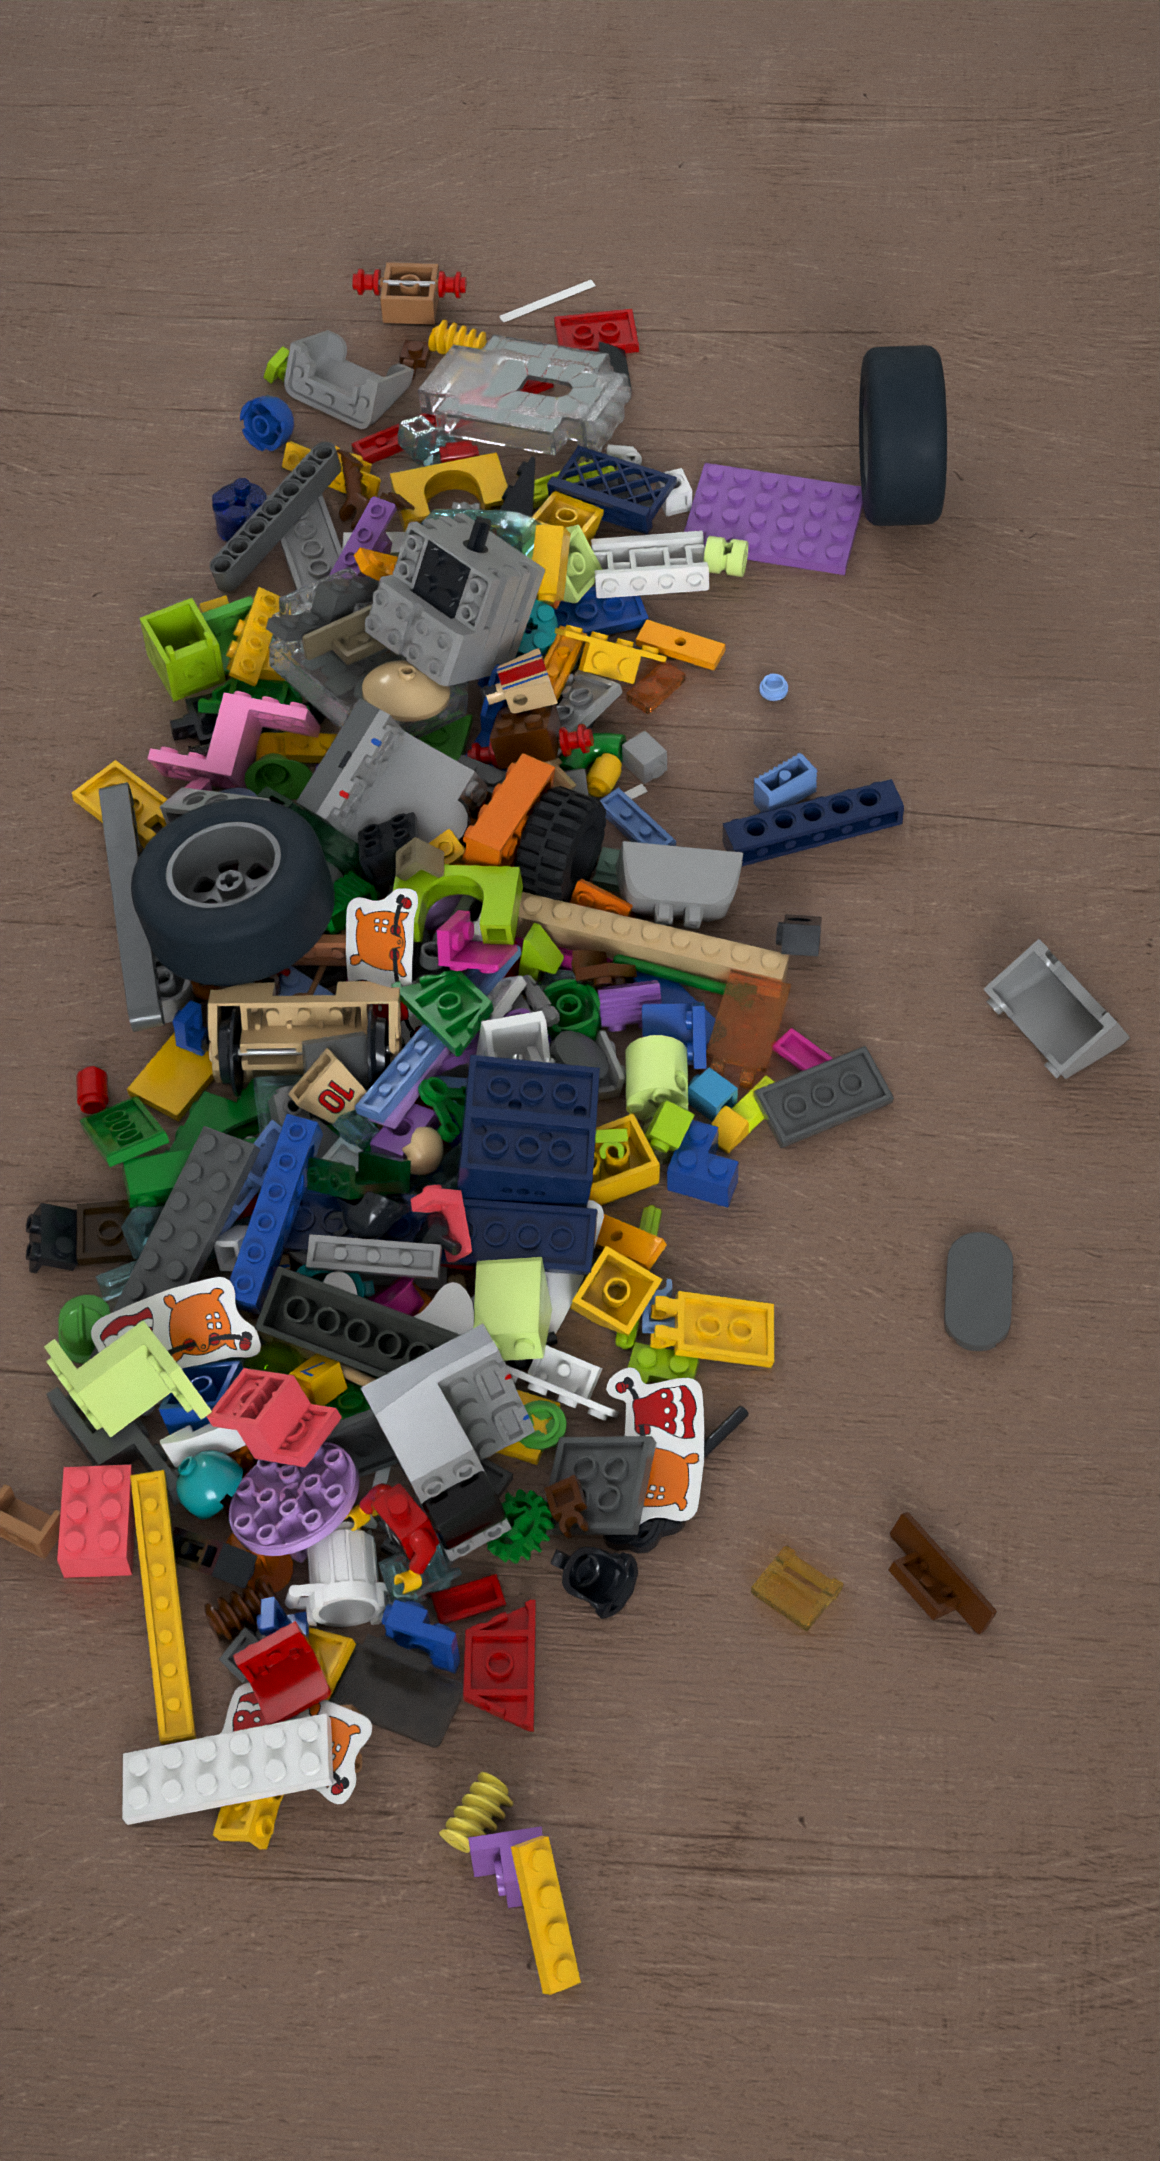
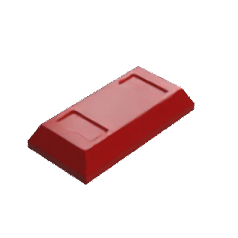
M497 1574L430 1594L439 1624L443 1625L506 1606Z

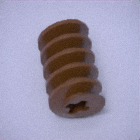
M257 1578L255 1580V1591L249 1585H246L245 1589L242 1588L243 1597L236 1591H231L229 1593L230 1603L223 1597L217 1598V1610L210 1603L204 1605L205 1616L219 1644L221 1634L231 1641L233 1640L232 1629L236 1628L241 1632L247 1621L254 1628L258 1627L257 1615L261 1614V1599L275 1597L278 1601L269 1582L266 1584L260 1578Z

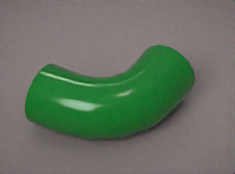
M593 733L594 746L590 747V752L583 754L579 748L572 750L571 756L565 757L562 753L559 757L562 764L559 767L563 771L578 768L586 770L589 765L594 763L596 758L601 757L605 753L616 756L622 763V744L626 742V736L616 733Z

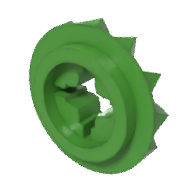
M538 1400L525 1404V1409L533 1426L532 1414L541 1421L551 1417L552 1419L545 1425L548 1434L545 1435L541 1431L536 1430L519 1442L527 1448L538 1449L541 1452L549 1447L555 1448L559 1437L565 1436L567 1423L563 1411L549 1401Z

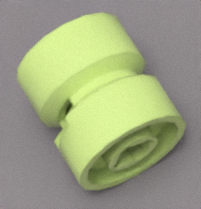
M708 536L703 562L708 563L710 573L720 574L722 570H725L727 575L743 577L747 564L749 543L748 541L732 539L728 543L723 537Z

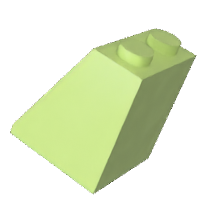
M579 524L566 527L571 533L564 601L570 603H577L595 583L594 570H603ZM535 535L528 536L517 548L518 551L530 559L533 556Z
M542 1257L477 1261L473 1328L482 1323L484 1324L496 1344L503 1361L544 1358L552 1305Z

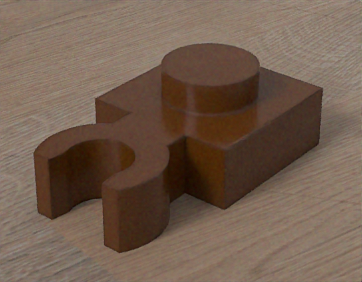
M575 1474L544 1488L551 1515L559 1522V1528L567 1539L572 1538L570 1528L575 1523H578L584 1532L588 1531V1522L580 1513L588 1507L580 1480Z

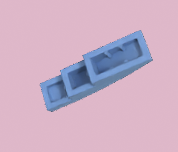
M273 1120L269 1122L253 1143L261 1150L219 1236L229 1230L262 1187L282 1129Z

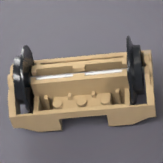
M370 981L337 982L336 995L276 996L275 982L246 983L210 991L208 1000V1035L211 1041L209 1044V1059L212 1062V1073L216 1083L231 1084L235 1097L241 1096L243 1082H250L252 1079L261 1082H298L304 1075L302 1041L363 1031L367 1037L369 1088L403 1049L400 988H390ZM371 1004H389V1025L388 1019L378 1017L375 1005ZM221 1006H240V1008L233 1007L230 1019L221 1020Z

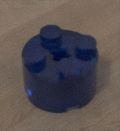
M238 478L234 483L222 487L212 495V507L217 532L224 541L228 542L267 499L265 491L260 486L250 483L246 478Z

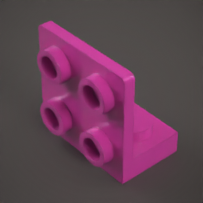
M458 910L437 929L438 966H446L453 971H463L470 968L479 969L481 973H495L518 951L517 944H483V941H472L474 924L470 922V911Z

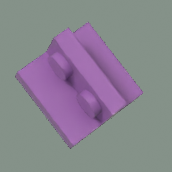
M541 1826L468 1837L474 1877L496 1874L499 1896L506 1895L508 1908L523 1906L511 1846L543 1836Z

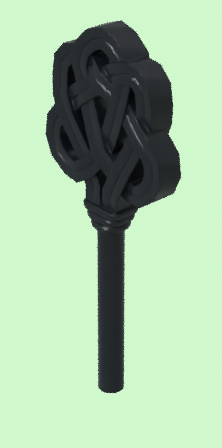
M739 1406L704 1440V1459L749 1416L748 1411L743 1406ZM652 1518L640 1524L638 1535H603V1540L609 1548L617 1551L631 1550L637 1554L648 1553L657 1546L661 1537L676 1534L684 1528L686 1521L680 1522L667 1518H655L652 1521Z

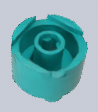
M535 599L526 628L531 629V634H527L524 631L515 658L537 648L540 649L541 655L547 653L557 635L554 633L555 628H558L556 615L550 605Z

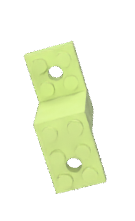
M144 1321L137 1324L78 1369L55 1339L44 1346L51 1356L46 1362L70 1396L85 1413L94 1428L99 1430L103 1427L110 1437L170 1393L176 1397L187 1413L194 1410L201 1420L212 1412L183 1370Z

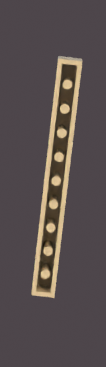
M522 892L515 937L525 938L533 923L541 925L557 947L569 950L606 952L607 958L613 959L617 954L737 987L739 984L745 985V983L758 986L757 995L780 1000L787 976L788 954H781L776 951Z

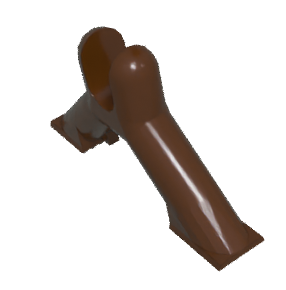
M337 449V452L341 455L347 499L339 510V518L342 521H346L357 510L351 524V529L354 530L370 501L363 494L361 479L364 475L360 473V470L363 467V463L358 461L349 452ZM382 492L379 497L395 504L397 507L396 511L415 509L400 494L388 492L387 495Z

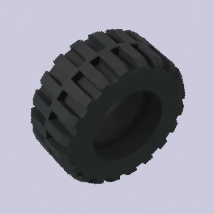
M562 786L550 788L546 793H543L540 801L535 804L532 814L529 815L526 828L520 838V846L516 853L517 860L514 867H520L523 883L522 892L570 903L577 882L580 879L589 882L591 873L596 867L598 855H600L601 844L605 836L606 810L599 799Z

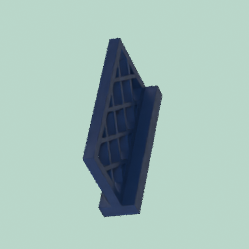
M578 445L559 475L550 478L547 488L549 496L554 491L594 505L604 509L601 520L648 535L653 528L652 520L676 485L677 477ZM581 457L593 461V463L578 466L577 462ZM613 466L617 468V471L603 474L601 468ZM597 470L599 476L584 479L583 473ZM638 474L642 478L628 482L625 476ZM577 475L580 479L576 483L566 481L567 478ZM621 478L623 484L609 488L607 481ZM662 482L665 483V486L652 490L650 484ZM602 483L605 489L596 491L588 487ZM646 486L648 492L633 495L632 489ZM625 491H627L629 497L625 499L613 496L615 494L622 493ZM650 499L653 502L650 508L637 504Z

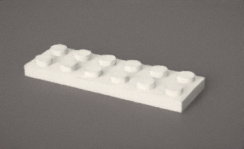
M327 1713L123 1753L122 1819L127 1825L333 1785L331 1719Z

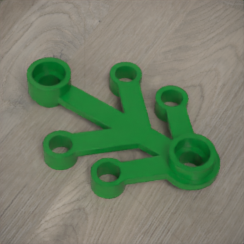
M430 1077L419 1084L418 1091L420 1097L425 1104L433 1106L441 1123L437 1130L441 1139L446 1142H452L460 1133L459 1127L462 1132L466 1086L448 1088L443 1080L437 1077ZM449 1112L454 1115L459 1127L452 1121Z

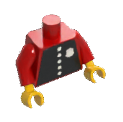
M385 1483L378 1484L366 1494L357 1506L350 1510L345 1519L351 1517L354 1520V1527L351 1531H355L370 1521V1514H372L374 1520L409 1561L408 1567L410 1570L397 1574L394 1577L395 1585L404 1583L403 1594H406L422 1586L420 1574L424 1573L436 1552V1547L440 1543L429 1518L400 1483L394 1487Z

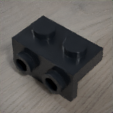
M41 1203L35 1212L28 1216L26 1222V1232L29 1233V1243L26 1249V1260H29V1272L37 1273L42 1265L73 1271L78 1265L77 1210Z

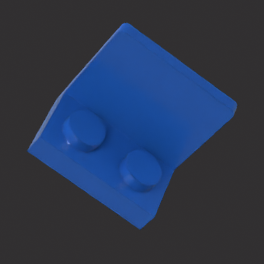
M704 1002L643 1004V1037L663 1035L675 1038L687 1048L688 1065H693L694 1069H707Z

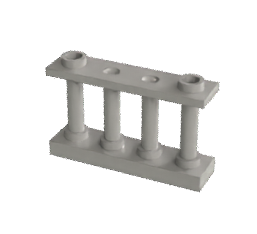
M309 1234L306 1268L309 1270L358 1273L362 1282L373 1280L375 1286L388 1287L399 1277L414 1278L413 1282L420 1289L438 1291L447 1284L448 1267L440 1266L441 1245Z

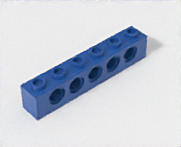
M290 1114L286 1115L229 1280L234 1286L235 1304L239 1310L257 1315L261 1313L307 1184L308 1159L316 1157L323 1137V1132L316 1121Z

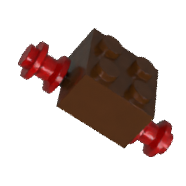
M555 704L519 713H511L509 706L497 712L489 738V746L481 747L478 742L472 743L471 749L467 752V757L485 764H492L497 769H505L512 762L516 763L522 753L542 762L556 760L559 749L562 750L565 757L571 756L572 750L579 748L583 754L589 753L590 747L594 746V737L592 730L587 729L585 724H579L577 731L569 732L566 727H562Z

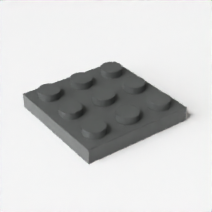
M652 1436L559 1437L549 1486L575 1474L580 1480L588 1507L580 1512L588 1522V1531L584 1532L578 1523H575L570 1528L571 1535H638L657 1443ZM553 1517L550 1518L549 1521L554 1524V1528L547 1530L546 1535H564L559 1528V1522Z

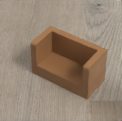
M4 1484L0 1489V1537L45 1559L59 1539L60 1511L55 1510L52 1515H49L15 1498L12 1488Z

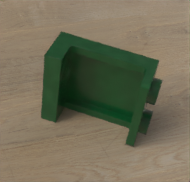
M372 1151L358 1152V1171H356L352 1165L310 1157L308 1159L307 1189L348 1200L363 1198L367 1192L385 1196L410 1193L411 1160Z

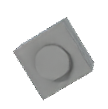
M646 731L641 732L622 744L623 764L643 784L648 783L654 778H659L667 770V751Z

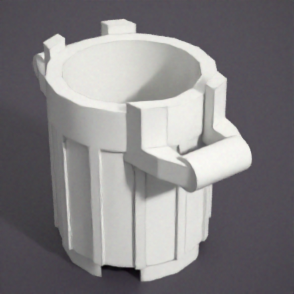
M342 1522L324 1539L308 1547L307 1557L310 1584L290 1586L285 1599V1605L290 1609L306 1610L307 1622L311 1626H317V1622L332 1627L356 1626L369 1621L371 1625L381 1623L386 1606L388 1604L393 1605L394 1600L402 1602L405 1595L403 1594L405 1586L403 1584L395 1585L393 1583L379 1582L376 1544L370 1529L367 1533L362 1531L361 1528L351 1531L354 1527V1522Z

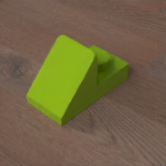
M533 923L524 938L518 976L522 977L530 975L537 982L540 980L543 971L555 974L564 960L563 954L540 924Z

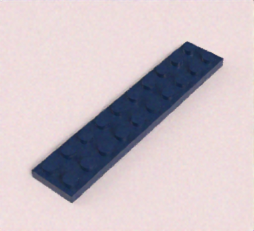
M305 1187L284 1252L307 1253L309 1234L334 1236L333 1232L343 1227L342 1219L329 1220L331 1213L342 1212L336 1196L308 1190ZM394 1194L393 1196H402L411 1203L410 1199L416 1195ZM363 1198L354 1199V1200L361 1202V1200H362ZM463 1199L472 1252L454 1263L447 1262L443 1248L441 1254V1264L475 1267L477 1261L542 1257L545 1272L588 1275L591 1273L593 1266L598 1210L593 1208ZM411 1207L409 1213L403 1215L398 1222H394L382 1237L375 1240L413 1243V1238L423 1228L425 1219L431 1213L413 1212ZM351 1233L347 1236H344L348 1238H357L353 1236Z

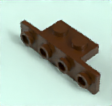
M909 1512L901 1514L892 1528L890 1536L907 1555L893 1561L888 1571L933 1621L956 1610L977 1634L983 1633L996 1615V1609Z

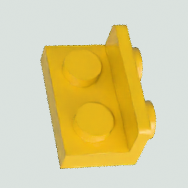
M284 1794L222 1806L213 1836L219 1841L250 1842L258 1849H267Z

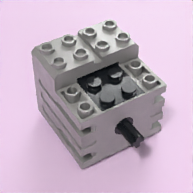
M457 513L453 519L449 516H441L437 520L432 518L426 519L423 525L417 521L410 522L393 575L380 578L378 588L373 593V604L369 616L365 619L366 633L397 655H404L408 663L439 685L448 687L490 676L496 664L502 665L515 659L546 570L490 532L492 524L489 518L477 516L474 521L464 513Z

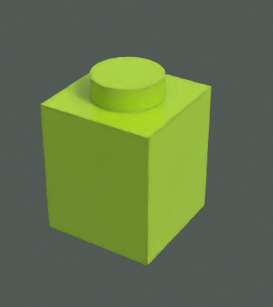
M668 1100L661 1102L645 1133L646 1139L651 1141L650 1146L663 1153H667L668 1150L674 1151L679 1149L695 1114Z

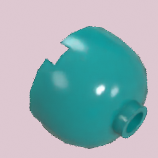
M206 1450L195 1454L193 1457H186L178 1467L179 1475L176 1481V1492L180 1503L191 1514L201 1520L212 1517L224 1507L220 1503L224 1496L228 1494L232 1497L242 1480L243 1468L232 1457L216 1450Z

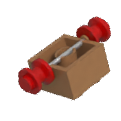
M386 262L384 277H381L380 269H375L373 274H365L364 269L359 268L357 274H353L352 286L353 290H357L358 295H363L365 290H373L375 296H380L381 294L383 323L435 324L439 298H444L446 293H454L457 299H461L462 293H466L467 278L462 277L461 271H457L454 277H448L444 271H439L438 264Z

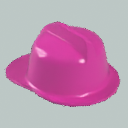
M401 1277L388 1288L368 1298V1300L411 1316L417 1315L424 1304V1300L412 1283L414 1278Z

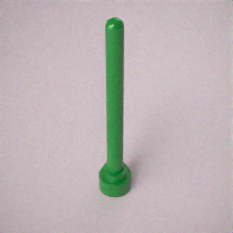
M617 954L613 958V963L635 965L636 971L734 998V1002L739 1003V1006L752 1009L756 999L758 986L753 984H739L737 987Z

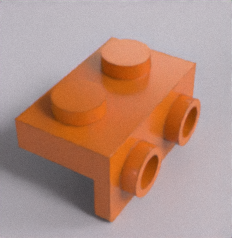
M583 879L577 882L570 900L572 904L631 918H636L637 915L631 911L633 908L632 904Z

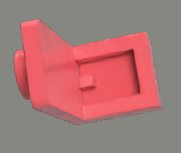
M441 1185L424 1187L422 1193L410 1199L412 1211L438 1212L445 1217L449 1227L448 1236L462 1246L460 1253L457 1255H452L445 1250L447 1262L454 1263L472 1252L461 1190L442 1189Z

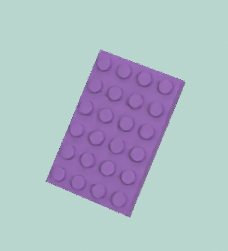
M705 463L684 532L703 531L704 546H706L708 536L723 537L728 543L732 539L748 541L747 560L845 575L863 508L861 486Z

